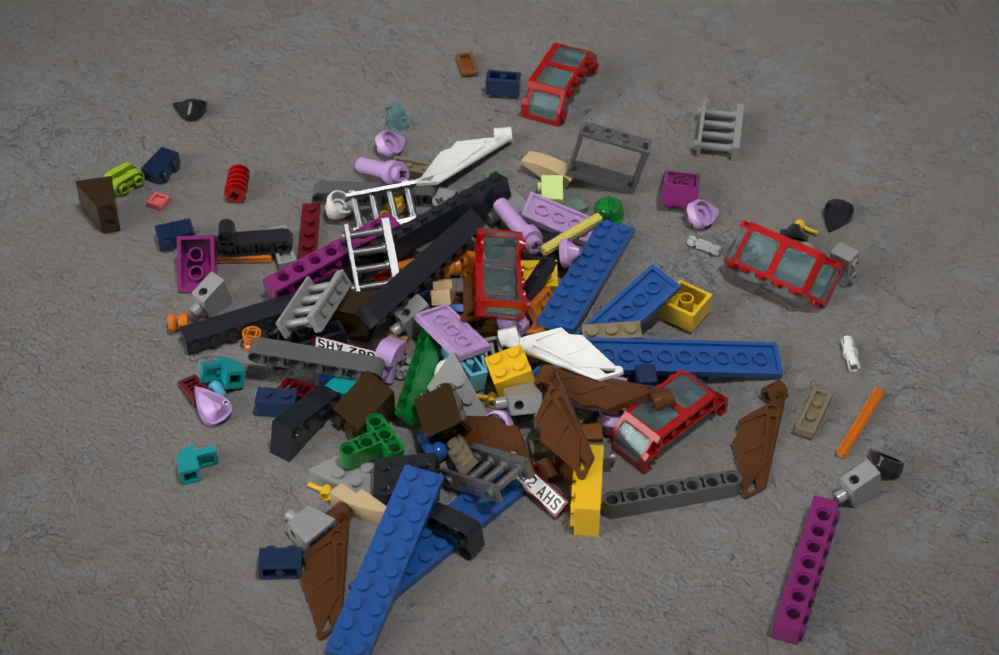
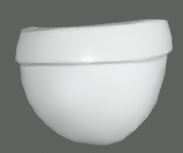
M335 190L327 196L325 209L329 219L340 220L352 213L351 201L344 202L345 192Z

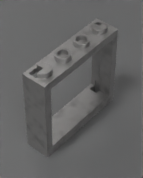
M582 121L565 176L634 195L650 154L652 140ZM583 137L641 153L633 176L576 160Z

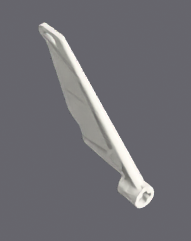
M511 127L493 128V138L456 141L450 149L441 151L422 177L416 179V186L438 185L506 143H512Z
M517 325L497 330L501 347L511 348L521 344L525 354L594 380L604 381L621 376L624 373L621 366H615L583 335L568 334L562 327L525 337L520 336ZM603 371H615V372L606 374V373H604Z

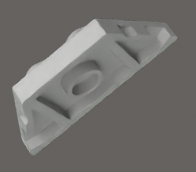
M454 352L450 353L428 384V390L431 392L442 383H451L456 388L467 416H485L487 412Z
M339 454L308 470L309 476L334 488L343 483L355 493L360 489H364L373 496L374 463L370 461L355 468L346 469L340 464Z

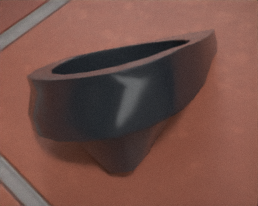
M193 98L173 103L177 113L186 121H195L207 111V103L204 100Z
M831 199L826 203L824 220L829 232L843 227L852 220L854 207L851 203L842 199Z
M792 223L788 228L780 230L781 235L808 242L809 236L805 235L799 224Z
M872 448L870 449L871 459L880 472V477L887 479L895 473L902 474L905 465L902 461Z

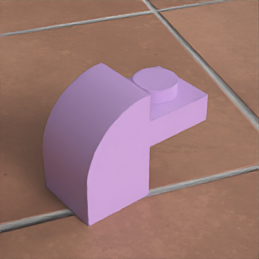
M388 336L378 345L374 356L382 358L386 363L381 381L390 384L394 382L397 363L404 358L406 341Z

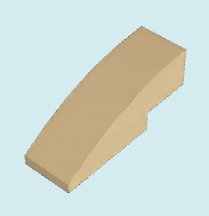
M529 151L520 162L540 178L541 175H563L564 189L574 179L565 176L567 163L546 154Z
M456 278L438 279L433 282V290H431L432 306L446 303L451 305L453 303L457 284Z
M340 483L329 492L331 506L338 502H343L350 509L353 518L365 522L379 524L387 507L364 489H360L355 493L343 483Z

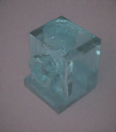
M394 104L385 108L386 125L393 132L398 133L409 128V124L406 122V111L402 109L401 105Z

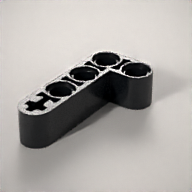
M223 219L218 224L220 252L226 257L288 253L293 247V233L289 229L236 232L235 223L230 219Z
M438 501L435 502L425 527L454 540L458 553L464 559L471 560L485 546L480 523L473 517Z

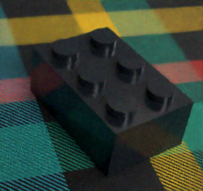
M435 452L374 458L373 496L385 506L388 505L404 465L440 474V462ZM440 493L436 501H440Z

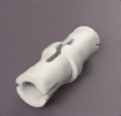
M844 336L841 339L843 357L847 361L848 370L850 372H857L861 368L858 360V350L855 349L853 337Z

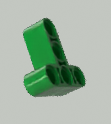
M375 413L366 418L367 433L348 440L339 447L340 464L346 469L355 468L381 456L404 455L403 442L385 418Z

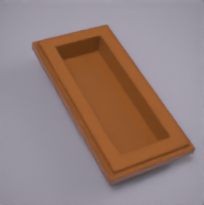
M472 52L456 54L463 77L476 76L479 73Z

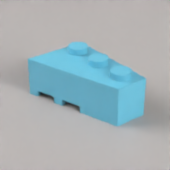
M442 347L440 356L444 360L450 354ZM479 354L460 361L475 392L484 390L488 375L484 355Z

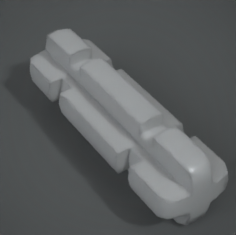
M690 235L687 239L688 246H696V249L707 253L712 252V255L719 256L722 252L720 245H713L712 242L701 238L698 240L696 236Z

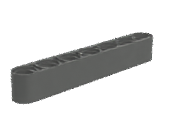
M318 181L314 184L312 200L315 203L325 205L327 196L335 190L347 193L353 189L361 191L389 184L385 182ZM434 185L415 186L414 189H411L415 207L433 206L432 199L436 195V187ZM404 191L394 192V196L397 193L403 195L405 206L408 207ZM387 194L376 196L378 206H386L388 202ZM369 197L358 199L360 206H371Z
M255 337L252 340L248 353V359L254 363L359 380L366 371H370L381 381L386 364L382 358L262 337Z
M727 470L609 491L603 496L602 514L606 518L615 519L736 497L741 491L742 475L736 470Z

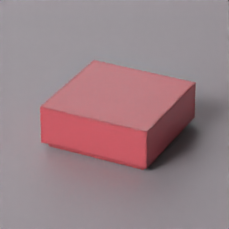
M155 191L146 201V206L162 212L171 202V196Z

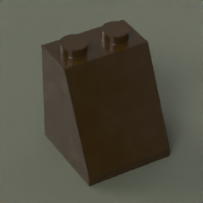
M112 176L75 181L81 210L101 233L121 231Z
M378 290L347 292L328 322L340 320L346 330L347 339L369 343L377 325L369 329L354 312Z
M366 371L332 408L334 424L337 427H341L351 439L367 433L366 418L371 414L382 415L388 424L396 419L394 391L370 371Z
M442 383L436 387L437 389L431 392L425 391L419 394L418 398L414 399L424 436L431 443H445L458 434L462 435L472 430L456 388L451 383Z

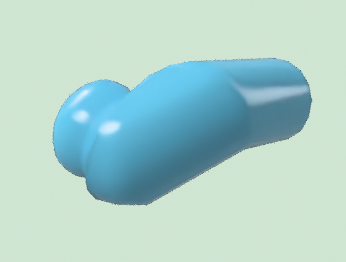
M213 381L208 385L212 392L221 394L224 397L226 396V391L221 382Z

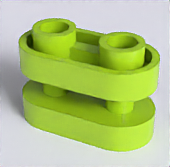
M124 162L104 175V177L112 176L115 193L118 196H122L140 186L145 178L144 173L136 169L130 162Z

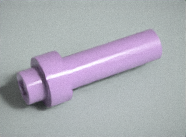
M360 157L355 163V168L358 172L380 177L389 185L409 179V170L401 161L389 160L382 162Z
M506 198L498 199L494 203L493 209L511 231L522 232L523 240H526L524 252L538 253L541 245H543L542 233L535 225H528Z

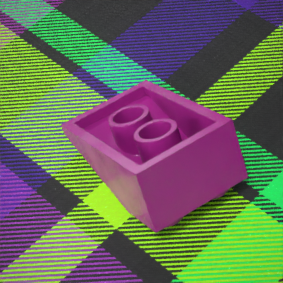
M665 170L661 204L668 208L679 206L687 210V205L698 199L700 175Z
M215 235L177 236L178 292H193L210 272L217 275L218 237Z

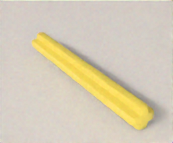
M595 213L541 245V249H539L540 253L548 255L559 248L561 239L571 238L573 240L600 224L603 219L599 213Z

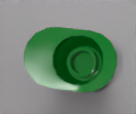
M609 195L595 202V213H599L603 218L602 220H609L617 224L623 221L624 209L620 200Z

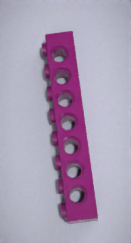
M387 212L354 231L378 228L381 225V218L389 217L391 231L401 225ZM380 235L352 239V249L364 247L374 239L380 238ZM342 237L269 275L263 279L265 292L271 299L296 292L306 277L310 276L315 285L335 274L336 271L350 266L347 243H343Z
M816 495L813 497L775 618L772 639L797 645L799 638H804L807 625L804 624V621H809L812 608L809 607V604H814L817 591H814V587H819L822 575L819 574V571H824L827 558H824V554H829L832 543L829 542V538H834L836 526H833V524L839 521L841 513L840 510H837L839 501Z

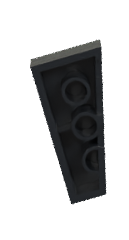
M340 320L328 322L323 331L315 333L312 327L305 325L297 326V329H294L288 338H284L279 329H277L278 332L268 333V330L261 331L262 338L310 346L313 335L348 343L346 330ZM273 366L274 371L285 369L282 367Z
M320 384L273 419L270 453L290 462L333 416L332 408L339 402L340 393Z

